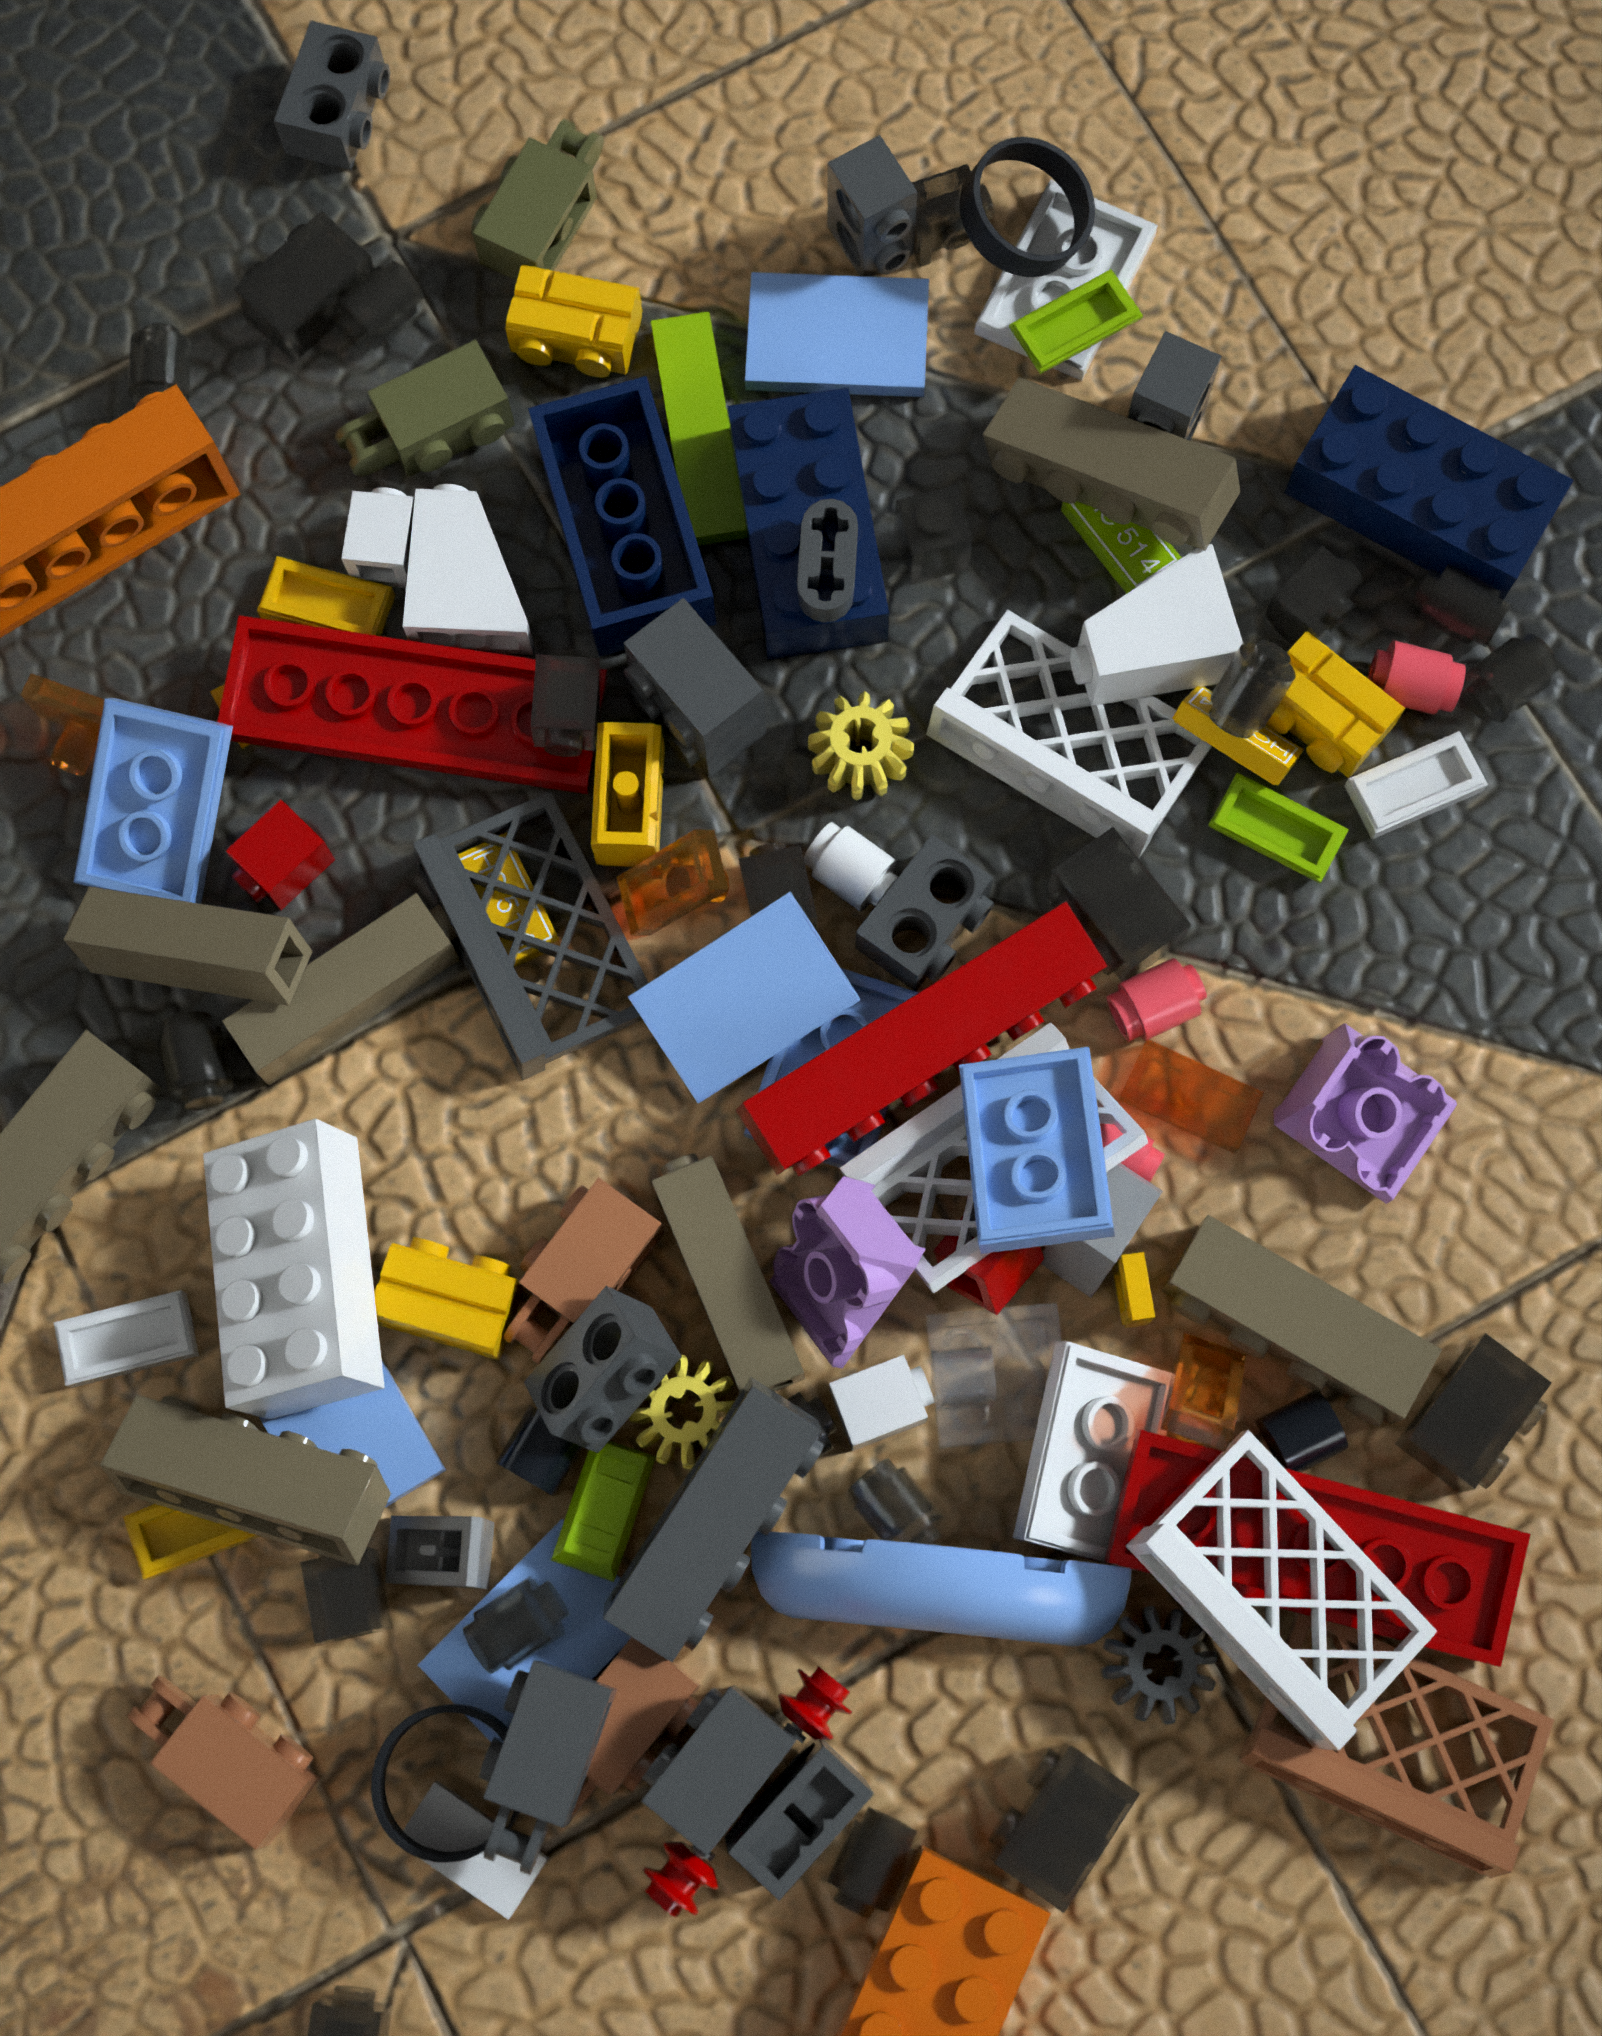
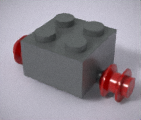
M819 1666L811 1676L807 1675L800 1668L797 1670L803 1687L796 1696L782 1693L778 1695L782 1713L792 1721L791 1724L788 1722L785 1726L736 1685L731 1686L724 1695L716 1688L711 1689L686 1721L696 1730L682 1749H679L673 1743L667 1745L642 1777L652 1788L641 1801L693 1844V1848H691L684 1842L665 1841L663 1847L669 1859L662 1869L658 1870L644 1867L643 1872L651 1880L645 1892L672 1916L677 1918L683 1909L697 1916L699 1911L693 1900L696 1892L701 1886L717 1890L719 1885L715 1869L707 1861L711 1862L715 1858V1854L712 1852L713 1848L797 1740L801 1743L806 1740L802 1732L804 1731L814 1740H832L834 1737L827 1722L835 1712L848 1715L853 1713L843 1704L851 1692Z

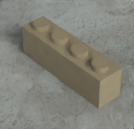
M1018 377L983 433L992 467L1003 478L1015 483H1021L1024 480L1045 488L1052 496L1065 503H1075L1078 501L1099 509L1103 515L1116 523L1129 524L1132 522L1154 531L1158 537L1172 545L1181 546L1186 543L1206 551L1241 492L1235 457Z
M85 1030L0 1133V1285L2 1282L7 1284L13 1281L25 1269L31 1258L29 1249L44 1231L50 1232L65 1220L73 1206V1201L70 1199L87 1179L89 1181L94 1180L104 1172L114 1157L115 1151L112 1149L128 1128L133 1130L139 1127L149 1117L155 1107L156 1100L154 1096L161 1087L87 1030Z
M1207 1215L1197 1227L1162 1289V1292L1174 1298L1170 1306L1184 1317L1201 1325H1205L1207 1320L1210 1319L1231 1331L1228 1340L1239 1349L1261 1359L1264 1358L1266 1352L1289 1365L1286 1374L1290 1378L1311 1390H1318L1319 1392H1322L1326 1386L1348 1399L1344 1406L1346 1410L1374 1426H1381L1383 1420L1389 1424H1394L1406 1418L1442 1351L1441 1348L1210 1215Z
M136 1395L100 1464L121 1494L356 1566L359 1565L391 1495L377 1463L361 1452L352 1449H342L339 1454L317 1448L316 1444L308 1438L290 1431H282L279 1436L259 1431L251 1422L233 1414H222L220 1419L201 1414L191 1404L171 1396L163 1397L160 1402Z

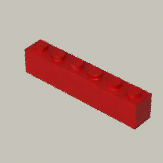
M1064 902L744 1101L736 1109V1112L776 1175L778 1176L785 1170L793 1167L798 1177L831 1157L825 1146L831 1141L847 1133L854 1143L884 1124L885 1120L880 1114V1110L898 1099H901L906 1109L939 1089L933 1079L934 1076L954 1065L960 1075L959 1065L982 1062L993 1055L986 1044L1004 1032H1007L1013 1042L1045 1022L1039 1012L1045 1006L1059 999L1066 1009L1096 990L1097 987L1091 977L1108 965L1068 903Z

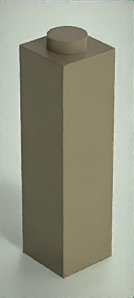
M90 886L78 910L72 915L68 931L63 939L91 973L286 1006L290 1005L313 952L288 917Z
M416 893L307 964L289 1006L253 1000L222 1020V1022L255 1072L270 1086L459 961L460 959L450 942L457 935L442 907L437 904L428 910Z
M688 1154L661 1167L663 1176L651 1181L739 1392L742 1391L750 1377L774 1392L804 1380V1370L712 1155L698 1160L696 1154Z

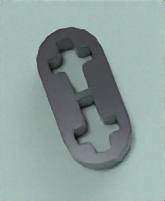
M836 499L819 500L812 504L804 513L801 523L797 578L798 601L801 609L807 616L820 622L836 621L845 616L850 610L854 599L858 544L857 516L849 505ZM825 521L837 522L839 532L835 536L834 551H823V535L821 530L824 528ZM821 569L833 570V587L837 591H833L831 601L819 600L818 591L815 590L820 586Z

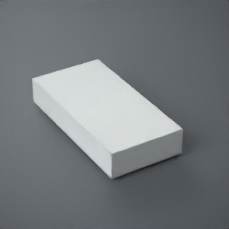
M1458 731L1353 776L1347 780L1344 786L1373 840L1479 794L1485 790L1488 783L1461 732Z
M182 1290L53 1322L65 1386L70 1388L199 1356L187 1293Z
M436 1781L403 1831L414 1841L425 1847L438 1851L454 1852L476 1847L489 1839L495 1820L439 1781ZM484 1852L457 1862L440 1863L423 1860L509 1920L549 1857L540 1852L530 1875L520 1872V1863L498 1855L493 1862L483 1858Z

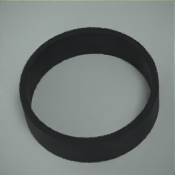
M1014 137L1001 141L990 148L968 174L961 190L960 214L970 241L987 261L1010 274L1023 277H1040L1060 269L1087 241L1094 225L1095 202L1091 186L1085 174L1067 153L1041 139ZM1016 160L1031 164L1054 179L1065 193L1073 213L1074 232L1069 249L1053 255H1037L1018 249L1006 241L994 229L983 209L980 196V181L984 168L995 162Z
M462 1704L434 1706L423 1709L406 1718L385 1739L377 1754L372 1771V1802L382 1828L404 1851L431 1862L449 1863L472 1858L485 1851L488 1839L476 1847L454 1852L430 1849L414 1841L399 1827L391 1814L385 1791L386 1769L390 1756L402 1736L418 1722L439 1713H459L476 1718L492 1728L502 1740H505L508 1728L499 1719L482 1709ZM514 1810L508 1828L511 1829L520 1814L519 1811Z

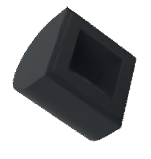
M1313 1390L1255 1420L1273 1457L1284 1468L1302 1473L1348 1449L1347 1438L1339 1419L1328 1401L1318 1390Z
M529 1405L495 1463L554 1497L583 1447L550 1434L538 1409Z

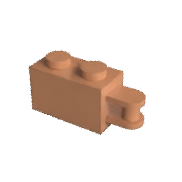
M599 1177L590 1189L581 1185L574 1191L559 1214V1217L565 1220V1222L550 1241L544 1237L540 1238L528 1251L520 1265V1269L525 1274L519 1281V1284L532 1296L510 1323L503 1335V1339L511 1345L518 1341L534 1353L531 1360L538 1365L605 1286L619 1292L624 1289L665 1234L661 1222ZM544 1305L560 1316L550 1331L534 1321V1318Z
M632 1637L597 1679L600 1683L617 1688V1692L587 1773L589 1780L582 1787L571 1820L598 1787L609 1796L615 1794L622 1785L630 1792H633L642 1782L644 1774L657 1759L649 1750L665 1730L676 1738L688 1724L686 1723L687 1719L700 1704L692 1696L700 1688L701 1684L675 1662H670Z
M158 1675L151 1683V1686L155 1689L141 1708L133 1706L127 1714V1717L133 1724L162 1747L150 1764L255 1850L269 1846L321 1779L319 1775L308 1767L313 1757L288 1736L281 1734L275 1741L255 1725L261 1718V1715L236 1694L229 1692L224 1699L218 1694L202 1695L199 1701L196 1702L175 1684ZM176 1707L186 1717L173 1733L163 1723Z

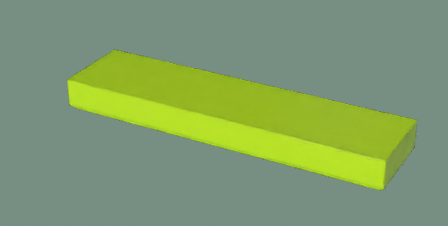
M710 312L651 320L675 470L698 546L747 538Z

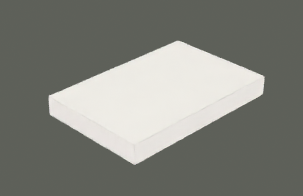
M1050 179L1015 246L1018 249L1037 255H1053L1069 249L1074 232L1073 213L1065 193L1056 181ZM1094 198V225L1084 245L1065 265L1048 275L1023 277L1002 271L975 323L974 334L1028 357L1009 329V324L1110 269L1113 270L1126 291H1128L1156 235L1158 225ZM1101 342L1053 368L1082 381Z
M1055 1341L1013 1539L1112 1566L1123 1567L1106 1562L1104 1559L1136 1429L1166 1436L1178 1375L1068 1341Z

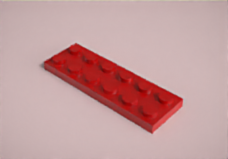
M239 615L217 722L233 726L230 740L232 742L588 794L597 743V726L601 719L607 684V670Z
M1136 1429L1104 1561L1150 1573L1126 1545L1143 1527L1151 1526L1222 1451ZM1241 1457L1230 1468V1499L1262 1500V1472L1249 1458ZM1285 1468L1438 1631L1424 1647L1501 1667L1531 1534ZM1216 1484L1202 1498H1216ZM1276 1488V1500H1288ZM1194 1506L1176 1526L1196 1547H1217V1507ZM1230 1507L1231 1548L1264 1549L1263 1508ZM1277 1509L1278 1549L1310 1550L1309 1522L1296 1509ZM1324 1539V1551H1336ZM1205 1556L1218 1570V1556ZM1231 1556L1232 1586L1243 1598H1265L1264 1557ZM1278 1558L1279 1599L1311 1600L1310 1559ZM1324 1559L1325 1600L1357 1601L1356 1572L1345 1560ZM1371 1589V1601H1382ZM1279 1607L1284 1610L1311 1616V1608ZM1325 1608L1326 1621L1358 1629L1357 1609ZM1372 1609V1633L1403 1641L1411 1632L1392 1610Z

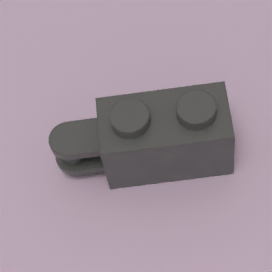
M533 1661L529 1673L518 1670L504 1706V1710L514 1713L505 1740L493 1738L479 1774V1778L489 1781L483 1798L501 1805L483 1858L494 1862L498 1855L520 1863V1872L528 1875L531 1874L550 1823L562 1828L570 1824L617 1688L543 1661ZM514 1810L537 1818L531 1836L508 1828Z

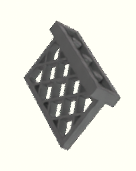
M551 791L441 839L434 833L413 842L415 864L435 905L439 904L442 907L457 935L453 941L522 1081L545 1071V1064L642 1020L634 1006L619 1012L595 1004L605 975L630 982L635 991L646 985L648 981ZM544 813L555 832L548 852L514 841L521 823ZM509 829L506 838L496 835ZM477 842H485L501 847L491 877L465 869L457 851ZM560 844L568 859L556 855ZM509 851L517 852L518 856L543 864L533 892L499 881ZM551 867L577 875L582 888L575 906L541 895ZM473 884L486 887L482 900H480ZM494 891L529 901L518 931L491 922L487 909ZM587 897L595 913L583 909ZM536 904L542 905L544 909L570 917L560 946L526 935ZM578 921L605 930L609 943L602 960L568 949ZM500 938L513 941L509 955ZM521 944L555 957L545 986L518 977L514 964ZM614 951L623 967L610 963ZM564 960L598 972L587 1001L553 989ZM527 993L540 997L536 1011ZM550 1000L582 1011L583 1014L576 1032L551 1043L541 1023L548 1001ZM591 1015L603 1018L587 1026Z

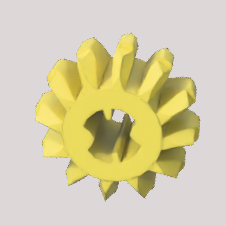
M866 691L859 695L858 706L851 707L849 702L839 695L834 700L836 715L819 711L815 717L819 732L808 736V749L817 754L812 759L813 772L815 774L830 773L828 789L832 793L840 790L846 782L851 784V795L856 801L862 798L864 785L870 784L875 793L883 796V794L887 793L888 788L886 777L893 780H903L906 776L907 767L902 760L913 757L914 743L904 738L910 729L908 719L906 717L891 719L894 704L890 699L880 703L876 709L870 707L871 699ZM860 739L870 741L872 743L871 751L867 752L865 746H862V753L851 751L850 742L855 740L856 745L859 746Z
M681 1355L682 1357L675 1364L677 1377L669 1379L666 1374L660 1381L658 1389L656 1391L653 1390L644 1400L651 1403L650 1408H637L629 1417V1420L637 1424L652 1422L654 1424L641 1432L636 1438V1442L641 1448L649 1447L662 1437L664 1438L656 1456V1461L659 1464L667 1465L672 1459L676 1447H680L682 1465L684 1469L691 1470L696 1462L694 1447L701 1445L704 1450L721 1423L719 1418L725 1417L734 1401H716L729 1393L734 1387V1383L729 1376H726L708 1387L707 1383L714 1370L713 1362L708 1359L703 1360L698 1367L695 1377L689 1376L690 1366L688 1359L685 1355ZM689 1396L700 1400L695 1403L697 1411L699 1413L703 1412L702 1418L698 1423L686 1421L682 1429L671 1425V1423L676 1421L672 1412H668L673 1401L678 1404H684Z

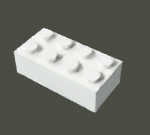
M312 1119L203 1153L225 1408L271 1420L384 1389L357 1137L318 1119Z

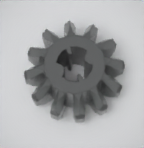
M1154 1606L1144 1607L1142 1609L1144 1632L1141 1631L1135 1621L1125 1616L1118 1621V1625L1123 1634L1130 1640L1129 1643L1126 1645L1115 1639H1105L1103 1649L1108 1653L1122 1656L1121 1665L1102 1667L1101 1676L1104 1679H1116L1124 1676L1126 1683L1115 1690L1111 1696V1699L1117 1705H1122L1128 1702L1136 1693L1139 1694L1134 1707L1135 1719L1146 1721L1151 1715L1155 1700H1157L1158 1713L1162 1723L1173 1724L1176 1719L1175 1698L1183 1709L1191 1714H1195L1201 1707L1195 1696L1188 1690L1191 1685L1200 1690L1213 1691L1215 1681L1208 1676L1197 1674V1664L1215 1663L1217 1661V1654L1215 1651L1194 1652L1192 1646L1202 1640L1206 1634L1200 1625L1189 1628L1182 1636L1179 1635L1184 1621L1183 1611L1172 1609L1167 1615L1161 1630L1159 1614ZM1163 1646L1171 1653L1165 1660L1174 1661V1673L1172 1676H1159L1154 1684L1147 1678L1152 1669L1143 1668L1142 1666L1143 1657L1146 1653H1159Z

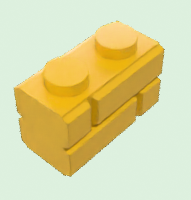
M522 265L514 289V298L511 300L506 318L505 330L510 350L517 353L525 362L533 365L547 366L551 364L552 360L575 364L579 371L592 377H607L610 372L626 375V373L628 374L634 351V342H636L643 311L639 287Z
M1308 631L1297 640L1286 655L1265 676L1252 701L1259 706L1258 714L1267 726L1280 734H1286L1290 731L1308 746L1306 752L1317 766L1330 773H1334L1338 769L1348 778L1353 775L1370 753L1387 736L1405 710L1401 704Z
M598 723L591 847L596 864L627 867L659 866L663 794L662 773H664L665 756L661 725L651 723Z
M412 1237L409 1247L392 1243L389 1246L380 1273V1281L374 1292L378 1325L500 1361L507 1342L503 1339V1335L514 1319L523 1288L519 1284L518 1279L509 1277L512 1266L480 1255H474L471 1265L447 1259L450 1248L418 1237Z

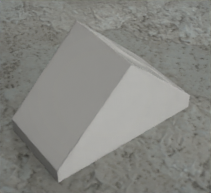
M1121 1163L1106 1172L1115 1236L1047 1245L1043 1251L1044 1260L1041 1263L1043 1266L1091 1298L1163 1192Z
M391 1516L385 1583L489 1590L495 1522L482 1517Z

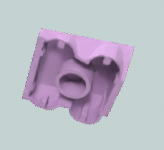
M1344 1023L1322 1038V1046L1281 1105L1273 1109L1274 1125L1387 1204L1395 1198L1457 1106L1456 1100L1445 1093L1444 1087L1429 1075H1418L1401 1063L1398 1048L1384 1036H1363Z
M846 1176L842 1177L830 1194L798 1201L792 1215L793 1229L797 1241L795 1244L778 1249L773 1261L774 1275L769 1281L830 1365L836 1368H843L917 1267L926 1249L915 1246L873 1194L874 1184Z

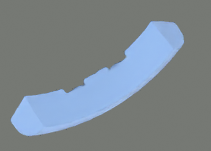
M757 1531L751 1540L752 1572L761 1596L774 1611L798 1619L943 1632L1074 1647L1095 1643L1113 1629L1125 1609L1131 1583V1568L1073 1560L1059 1561L1023 1557L1021 1554L874 1539L863 1541L822 1537L814 1534L771 1531L766 1536Z

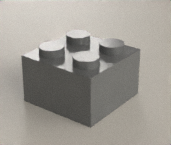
M684 598L680 599L624 642L628 663L624 674L633 688L628 693L631 701L645 719L652 722L658 718L672 735L667 738V741L678 758L687 767L690 768L697 763L710 778L767 734L764 690Z

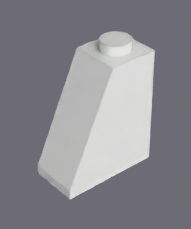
M440 484L433 489H415L403 616V629L408 640L490 653L533 655L534 642L527 618L477 491H468L466 488L455 484Z
M1209 544L1206 551L1196 548L1084 621L1078 646L1071 648L1070 661L1074 680L1078 685L1085 684L1091 706L1192 689L1196 686L1203 687L1234 681L1244 656L1245 648L1213 544Z

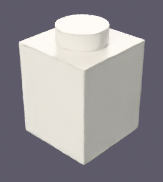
M387 487L375 488L372 492L352 491L341 557L348 575L391 587L406 588L414 497Z
M904 1355L829 1383L831 1396L852 1451L925 1424L928 1416L924 1407L934 1403L930 1386L921 1366L909 1369Z

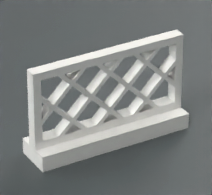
M1007 609L951 689L947 687L934 704L926 735L1137 862L1149 845L1153 834L1212 746L1176 724L1172 717L1177 710L1154 696L1123 700L1122 702L1136 710L1139 724L1110 729L1103 704L1091 706L1087 692L1057 697L1051 673L1072 671L1070 661L1071 647ZM1010 634L1031 647L1035 661L1004 665L1000 645ZM991 659L993 667L985 668ZM1039 675L1045 699L1015 703L1009 679ZM997 681L1003 705L982 708L964 696L972 685ZM1091 706L1098 731L1068 735L1061 711ZM1050 713L1056 737L1035 740L1023 733L1019 717ZM1176 733L1196 746L1189 757L1163 761L1156 736ZM1144 738L1151 763L1121 767L1114 742ZM1102 744L1109 767L1108 770L1088 772L1076 765L1072 749ZM1177 773L1170 784L1168 774ZM1155 776L1161 799L1155 808L1151 810L1131 798L1125 781Z
M1050 1022L998 1059L1068 1050L1069 1047L1066 1038ZM1094 1077L1100 1124H1114L1123 1134L1103 1147L1106 1172H1108L1148 1144V1139L1145 1131ZM961 1084L840 1167L843 1176L874 1184L875 1187L872 1192L884 1207L906 1192L923 1193L918 1217L892 1216L903 1232L914 1233L911 1242L915 1246L924 1248L927 1234L959 1236L954 1253L934 1267L922 1255L917 1267L914 1269L933 1294L964 1273L966 1269L990 1254H981L978 1246L972 1181L940 1178L943 1166L959 1155L969 1156ZM936 1194L968 1196L963 1220L931 1218Z
M1249 1430L1242 1431L1151 1526L1143 1527L1126 1545L1133 1555L1314 1749L1339 1751L1358 1731L1353 1724L1438 1632ZM1244 1454L1262 1472V1500L1230 1499V1468ZM1216 1484V1498H1202ZM1276 1488L1288 1500H1276ZM1194 1506L1217 1507V1547H1196L1176 1526ZM1230 1507L1263 1508L1264 1549L1231 1548ZM1277 1509H1296L1309 1522L1310 1550L1278 1549ZM1324 1539L1336 1551H1324ZM1205 1556H1218V1570ZM1231 1556L1264 1557L1265 1598H1243L1232 1586ZM1278 1558L1310 1559L1311 1600L1279 1599ZM1324 1559L1345 1560L1356 1572L1357 1601L1325 1600ZM1371 1589L1382 1601H1371ZM1252 1606L1265 1607V1620ZM1279 1607L1311 1608L1312 1650L1291 1649L1280 1637ZM1325 1608L1357 1609L1358 1651L1327 1650ZM1372 1609L1392 1610L1411 1630L1394 1651H1373ZM1299 1657H1312L1313 1672ZM1327 1658H1358L1359 1689L1345 1705L1328 1689ZM1373 1659H1386L1374 1672Z

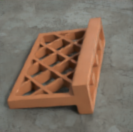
M1295 1614L1285 1641L1291 1649H1301L1308 1628L1312 1629L1311 1616ZM1326 1621V1636L1332 1638L1337 1650H1351L1350 1647L1358 1650V1630ZM1372 1637L1373 1651H1394L1396 1647ZM1415 1656L1398 1675L1406 1694L1375 1705V1702H1373L1356 1721L1368 1719L1384 1755L1383 1758L1363 1765L1348 1758L1344 1747L1339 1751L1314 1749L1302 1735L1300 1736L1274 1724L1278 1709L1265 1696L1252 1733L1246 1736L1237 1760L1238 1762L1490 1879L1512 1873L1520 1848L1519 1845L1515 1844V1840L1554 1719ZM1299 1657L1307 1665L1305 1658ZM1341 1658L1343 1665L1328 1670L1327 1680L1347 1673L1356 1692L1359 1689V1660H1355V1658ZM1373 1659V1662L1377 1660L1384 1662L1386 1659ZM1413 1676L1431 1684L1418 1688ZM1442 1688L1457 1695L1469 1723L1439 1735L1422 1696ZM1410 1701L1427 1740L1396 1752L1379 1713ZM1476 1704L1494 1713L1482 1717ZM1503 1717L1531 1729L1523 1756L1504 1764L1486 1727V1724ZM1473 1730L1490 1766V1770L1460 1781L1443 1742ZM1431 1747L1448 1787L1431 1794H1426L1412 1787L1400 1759ZM1388 1764L1394 1778L1374 1769ZM1519 1766L1514 1783L1512 1784L1507 1771ZM1493 1776L1495 1777L1507 1804L1499 1827L1476 1817L1464 1788ZM1452 1794L1457 1807L1441 1801L1439 1798Z

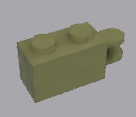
M563 119L558 124L547 145L529 137L518 157L513 155L507 160L500 176V187L490 204L483 203L473 219L471 234L474 238L480 264L515 280L518 278L522 265L555 271L597 199L593 168L603 149L604 138L602 135L596 132L585 135L575 130L574 122Z
M475 339L367 391L374 411L343 425L336 432L335 439L340 448L348 449L352 457L349 466L354 475L366 476L400 461L407 476L410 477L420 471H435L446 465L453 455L474 445L485 446L495 442L503 436L507 429L515 426L509 399ZM383 434L386 435V439L372 445L370 440Z

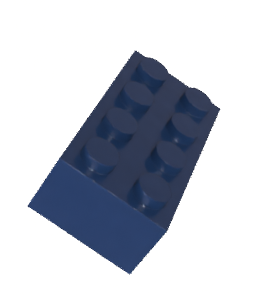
M1354 365L1296 461L1284 494L1499 608L1519 577L1574 480L1365 369Z
M647 376L528 408L536 443L598 656L601 657L625 650V641L682 598L690 604L708 626L716 625L714 596Z
M842 388L727 406L729 431L767 660L888 642L889 608L849 389ZM824 499H836L849 505L856 514L858 522L853 603L845 616L831 622H820L807 616L799 605L797 593L803 516L812 504ZM825 521L824 528L821 530L823 535V551H834L835 536L839 532L837 522ZM821 569L820 586L815 589L818 591L819 600L831 601L833 591H837L833 587V570Z

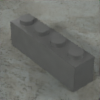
M750 1377L604 1604L603 1619L672 1663L683 1646L691 1651L694 1650L712 1622L713 1615L706 1610L720 1588L730 1593L744 1574L750 1562V1557L743 1554L750 1541L757 1531L765 1536L768 1535L782 1515L787 1500L780 1497L788 1482L794 1474L804 1478L817 1461L824 1447V1443L817 1440L822 1431L818 1419Z

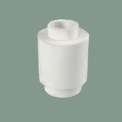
M833 822L828 823L820 831L803 858V863L813 870L811 876L860 912L868 907L869 904L876 906L898 878V876L893 874L897 864L896 859L851 827L846 826L841 829Z

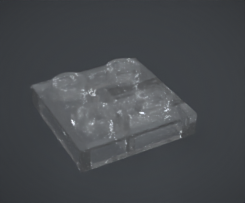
M1057 1303L1004 1307L998 1315L986 1309L926 1315L939 1449L1034 1440L1055 1341H1061Z

